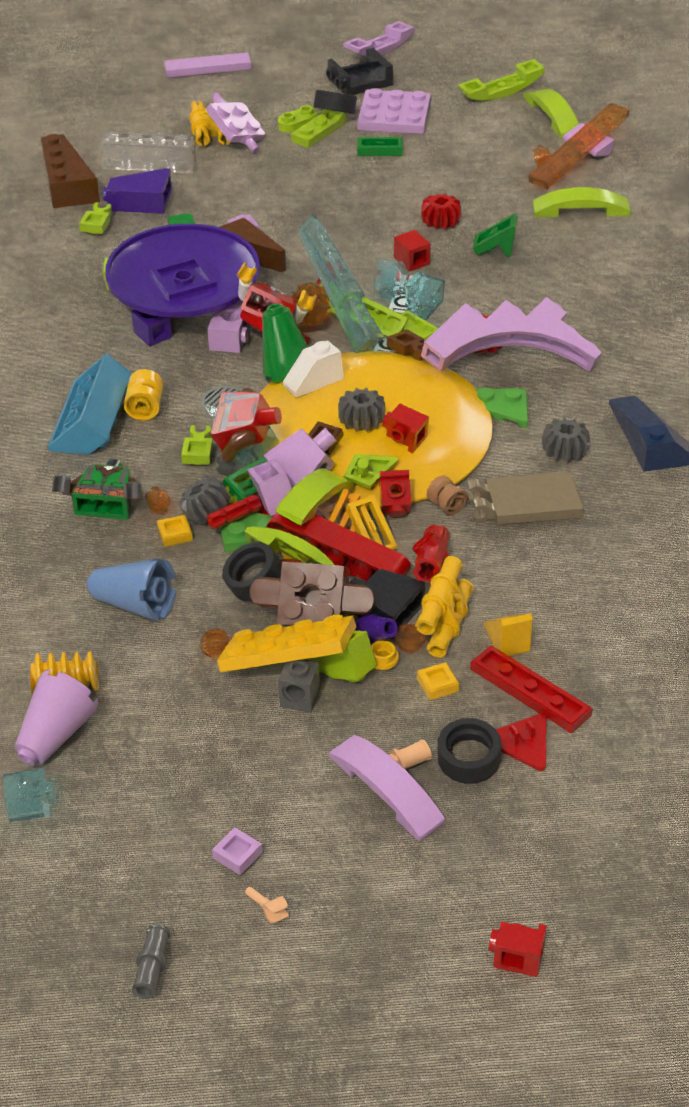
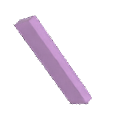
M248 52L164 61L168 78L251 69Z

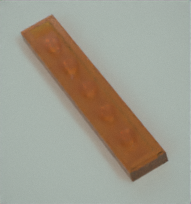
M610 102L528 175L529 182L545 189L550 188L628 118L629 109Z

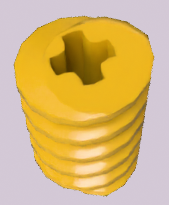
M91 651L87 652L85 660H81L79 652H75L72 661L68 660L65 652L61 653L59 661H55L53 653H49L46 662L42 661L40 653L35 654L30 668L32 694L39 676L45 670H51L49 675L55 677L59 672L65 673L78 680L87 688H89L91 682L94 691H98L99 667Z

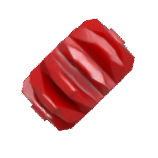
M436 193L435 196L428 195L421 205L422 222L427 224V227H435V230L439 228L446 230L447 227L454 228L461 218L460 201L453 195L447 196V193L443 195Z

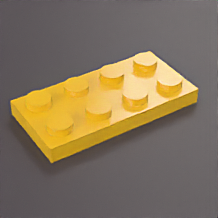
M340 614L325 618L323 621L312 622V620L306 619L296 622L293 626L282 627V625L276 624L266 627L263 631L241 630L234 634L217 659L220 672L343 653L356 629L353 616L343 617Z

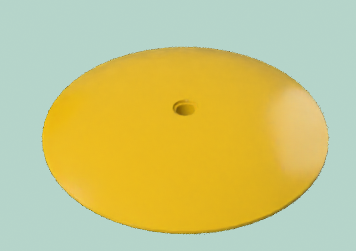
M396 352L341 353L343 380L297 398L283 386V382L276 383L271 381L260 391V394L263 395L270 408H280L282 421L280 424L268 426L266 438L262 443L246 447L252 462H255L296 431L303 429L309 434L318 421L343 429L344 436L331 455H328L334 461V466L330 471L344 477L355 454L398 457V463L390 471L409 470L411 503L413 504L428 499L427 489L435 478L446 476L453 481L455 486L477 468L487 453L491 442L492 418L484 402L478 398L475 387L449 368L440 371L424 358H422V361L413 359L412 355L403 356ZM366 387L369 391L377 390L378 394L384 397L385 415L389 411L392 412L401 403L429 416L427 437L412 454L408 452V446L386 436L387 429L382 427V423H379L377 429L369 428L368 432L365 430L356 432L355 428L346 429L345 424L340 423V418L338 417L339 399L345 395V391L353 392L355 388L364 390ZM379 482L371 489L355 484L354 489L350 491L351 494L358 493L361 498L374 495L381 509ZM391 492V493H393V494H395V495H398V494H400L401 492Z

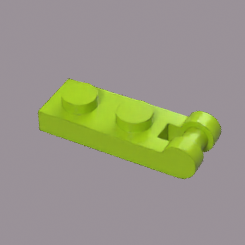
M323 109L322 114L291 133V142L310 148L346 123L347 114Z

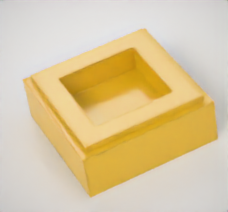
M185 515L157 520V529L164 547L193 541L192 532Z
M446 662L417 671V680L429 700L459 692V682Z

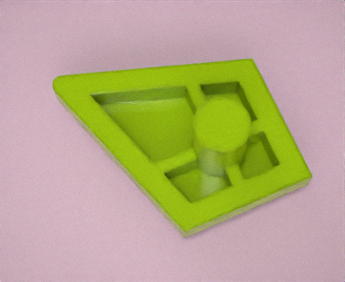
M355 454L344 478L354 484L371 489L379 482L380 471H390L398 463V457Z

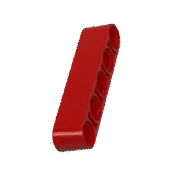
M276 512L266 526L267 528L290 533L307 541L324 553L334 565L349 568L351 576H356L365 581H368L380 569L407 576L411 570L410 561L401 553L316 514L304 524L299 525Z

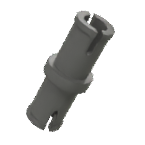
M152 924L147 928L143 950L137 955L136 964L138 970L134 985L132 986V992L135 996L142 999L154 997L157 991L156 987L160 972L166 966L167 959L164 954L168 938L170 937V930L161 924Z

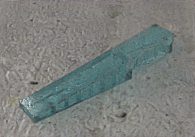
M310 214L297 230L300 239L354 353L371 351L384 336L361 300L365 293L317 215Z

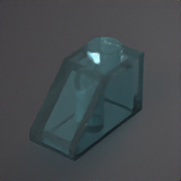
M377 260L374 290L377 294H380L381 298L395 299V296H402L409 275V271L403 261Z
M417 271L404 285L403 293L406 294L405 306L407 310L427 321L443 302L445 280Z

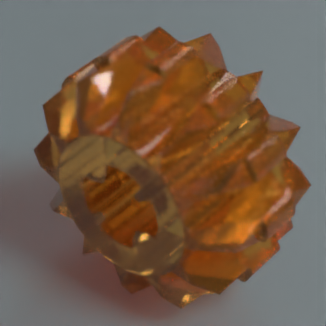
M312 282L298 285L297 291L292 292L293 297L296 298V304L303 290H306L305 294L308 296H317L312 310L307 312L300 324L305 327L322 325L323 319L329 318L327 314L328 309L332 308L328 305L331 297L327 294V289Z

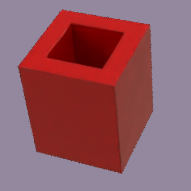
M416 230L394 236V258L409 272L430 265L431 243Z

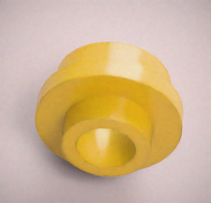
M382 640L371 645L377 664L375 669L388 670L398 663L399 653L391 642Z

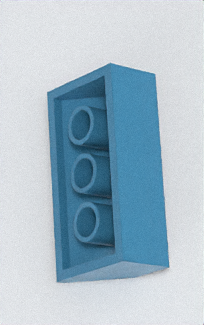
M106 353L73 381L47 449L51 452L90 455L98 447L100 449L104 448L111 439L110 431L117 422L116 414L124 403L122 398L127 392L131 372Z

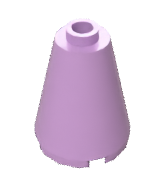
M45 670L38 678L14 746L18 752L17 757L28 765L34 766L35 763L43 764L98 709L99 702L97 698L94 703L89 698L91 691L78 680L65 673L59 672L55 677L49 675L51 670Z

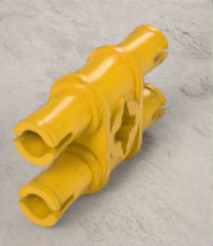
M196 100L193 101L190 105L191 113L189 120L191 131L196 137V143L202 146L201 141H203L204 146H206L210 142V137L218 136L220 144L224 145V140H226L227 145L231 142L227 140L206 111L207 108H205L204 103L198 100L199 105H197Z
M455 556L446 557L439 574L432 577L431 587L422 598L423 610L415 624L420 633L424 635L433 634L427 645V650H429L428 653L438 658L446 655L451 640L459 635L460 624L469 611L467 602L474 590L473 584L466 579L457 580L463 564Z

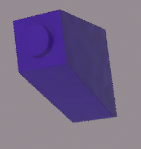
M164 168L110 178L108 186L103 189V200L107 204H111L112 211L164 214L172 191L171 169Z

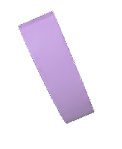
M397 21L385 26V34L369 41L357 37L345 42L343 47L363 56H366V49L375 48L381 55H385L402 45L414 32V27Z
M353 735L329 752V757L350 777L356 774L396 812V820L419 842L445 823V818L438 807L416 780L391 756L373 743Z

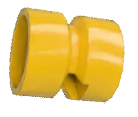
M142 369L137 370L130 376L124 401V409L130 417L146 421L156 417L159 413L164 383L158 373Z

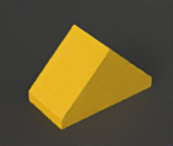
M531 613L511 615L483 622L494 647L506 655L512 656L530 651L533 621Z

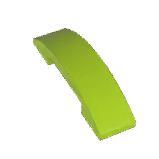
M531 59L515 65L516 73L484 84L478 78L458 84V89L468 98L474 100H494L506 97L536 81L545 72V67L537 60Z
M541 89L523 93V98L532 107L540 106L552 119L551 128L560 138H563L564 134L579 125L567 101L556 91Z
M566 188L544 194L533 200L535 217H558L559 208H605L606 216H630L627 198L600 188Z
M326 468L315 470L305 476L287 493L277 506L275 512L302 525L315 516L320 504L334 495L340 497L344 488L348 489L349 492L352 491L355 484Z
M247 527L244 531L248 543L263 542L269 545L276 555L279 551H282L293 559L301 560L302 563L334 565L319 549L290 533L265 527Z

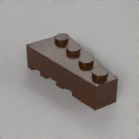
M49 134L41 137L53 209L100 203L97 177L65 135Z

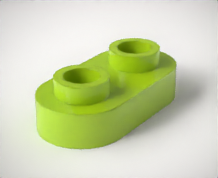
M304 105L294 111L284 112L277 118L278 129L286 133L294 132L317 117L318 111L310 105Z

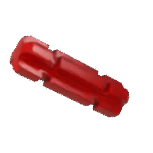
M253 495L208 514L206 519L211 529H217L227 523L247 516L251 512L260 510L262 505L259 497Z

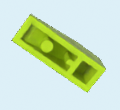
M354 631L343 653L302 659L319 663L320 672L333 679H344L348 682L363 680L366 674L377 666L367 631Z

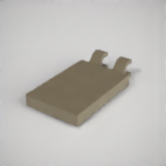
M570 471L486 478L485 484L478 479L468 481L469 490L474 491L467 492L469 503H474L475 510H479L472 512L475 522L495 519L496 525L583 517L584 508Z

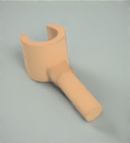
M252 887L246 889L245 894L263 908L265 916L270 923H276L289 917L285 910L288 905L283 896L270 901Z

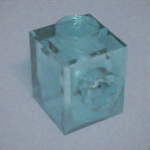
M44 768L3 774L4 799L9 823L51 816L50 802L56 801L53 781L47 782Z

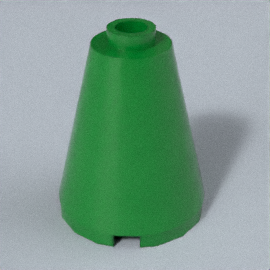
M278 303L268 306L267 311L262 314L263 375L265 380L271 377L272 382L276 383L283 382L303 349L308 348L289 308L283 307L282 304Z

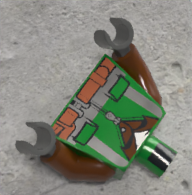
M116 459L108 460L106 465H89L84 474H81L73 481L68 476H53L52 492H61L64 495L71 496L74 514L79 516L129 520L131 500L137 503L142 501L144 497L141 482L131 478L130 469L123 467V464Z

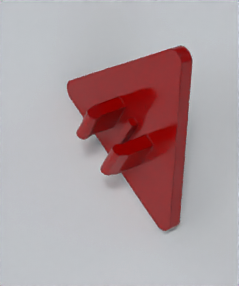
M539 713L496 729L501 738V752L538 771H544L546 769V714Z

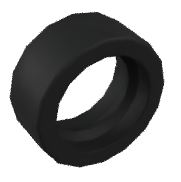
M316 90L313 107L355 114L357 96Z
M251 542L241 546L228 557L222 569V578L236 598L242 601H252L250 587L254 580L260 577L280 578L282 562L269 545L263 542ZM266 562L258 575L252 579L240 581L242 575L250 567Z
M461 718L450 722L441 730L437 739L438 765L446 776L453 781L474 784L489 779L497 772L501 763V738L493 726L486 721L476 718ZM474 740L487 746L489 754L480 760L466 762L452 756L449 753V749L460 741Z

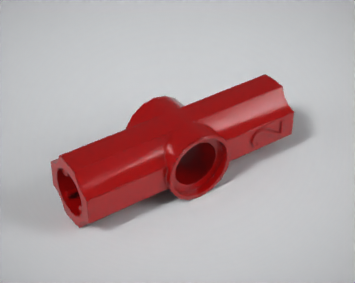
M432 524L427 527L423 538L412 547V550L417 555L413 574L418 581L430 583L432 577L439 574L445 558L451 556L447 551L450 532L445 526Z

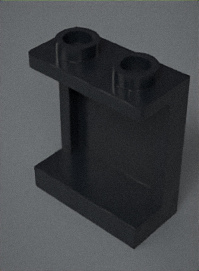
M375 48L366 49L365 62L340 67L333 59H328L326 76L343 94L357 95L373 88L380 89L392 86L393 65Z

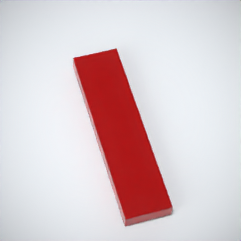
M492 645L470 662V670L536 712L546 714L547 719L571 734L592 716V707Z

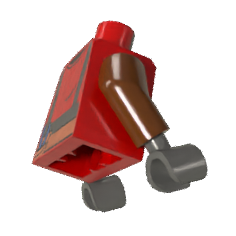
M244 388L241 392H221L210 434L222 451L216 458L218 463L216 471L229 476L234 469L235 462L233 460L238 452L250 445L262 443L266 438L268 426L281 423L282 413L280 408H270L262 394L249 388Z

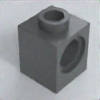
M307 660L285 662L278 679L280 707L312 712L320 690L319 663Z

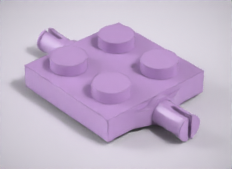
M219 92L214 93L211 99L215 103H210L206 109L210 117L229 142L244 143L252 154L257 153L260 147L255 141H262L266 135L259 122L255 120L243 102L227 103Z

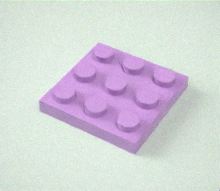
M378 88L366 90L357 121V130L424 134L431 102V93L423 91L403 92L402 90L383 91Z

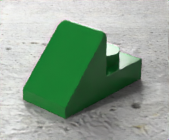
M514 213L476 234L472 248L476 254L480 255L485 251L490 252L499 245L507 257L510 258L518 215Z

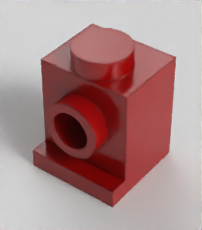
M399 403L392 412L389 411L385 415L382 427L387 429V437L408 446V452L413 454L427 437L429 416Z
M409 470L380 471L379 490L383 515L401 517L411 512ZM391 492H401V493L398 494V495H395V494H393V493H391Z
M501 921L499 930L492 929L488 951L494 952L493 967L537 977L545 946L547 925L539 923L538 929H534L523 924H511Z

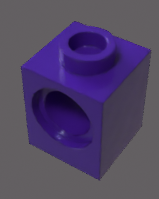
M137 310L131 311L133 332L149 347L172 338L170 317L150 315Z

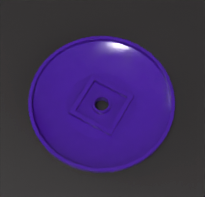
M172 224L140 232L122 242L109 256L105 275L111 293L120 302L134 310L161 317H194L225 309L240 301L241 299L238 296L240 279L237 277L239 269L244 262H246L250 269L256 267L257 272L252 279V284H256L260 274V263L257 252L252 245L231 231L203 224Z

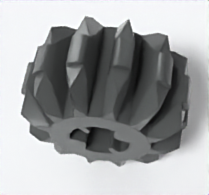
M367 387L364 390L355 388L353 392L345 391V395L340 397L338 403L340 423L345 424L346 429L355 428L356 432L359 430L368 432L369 428L377 429L379 423H382L385 417L384 397L380 396L377 390L369 391Z
M565 417L562 421L553 419L552 424H546L542 436L543 450L546 451V455L548 457H555L556 461L565 460L567 463L570 459L579 461L580 456H586L590 444L589 430L585 428V424L577 423L576 419L567 420Z
M205 476L202 480H196L193 485L189 486L187 491L182 493L179 504L188 520H191L193 524L199 523L202 525L207 522L206 517L208 514L228 506L227 503L231 497L220 480L215 476Z

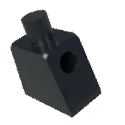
M380 569L368 581L354 576L349 584L365 585L373 590L376 596V605L369 614L391 618L397 623V633L391 639H394L422 608L421 602L425 596V582Z

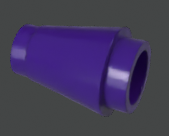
M367 614L363 615L356 622L355 631H367L370 644L372 645L377 641L395 636L398 627L397 623L391 618Z

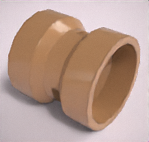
M439 476L429 485L427 498L434 504L439 505L446 514L454 515L466 504L467 493L462 488L454 486L453 481L448 477Z

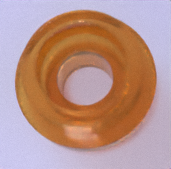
M540 144L538 148L533 149L536 164L538 167H548V161H551L549 148H544L543 144Z
M158 486L152 487L151 491L145 494L147 505L153 514L160 513L163 515L168 512L170 498L164 489L161 490Z
M404 624L398 627L394 640L400 650L413 653L421 649L426 641V635L420 633L415 624Z
M208 630L200 641V649L208 657L219 658L231 638L224 630Z

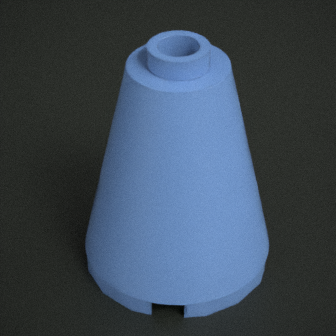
M156 558L95 569L88 577L87 589L92 598L149 620H159V618L168 616L173 607L176 589L171 588V579H176L170 562L166 559Z

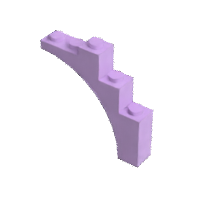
M546 297L527 316L519 307L505 300L487 319L482 316L480 311L465 303L424 342L420 356L436 369L443 371L454 361L475 351L497 346H527L556 353L590 372L596 366L602 352L594 343L587 341L578 334L572 326L567 325L564 322L567 312L558 303Z

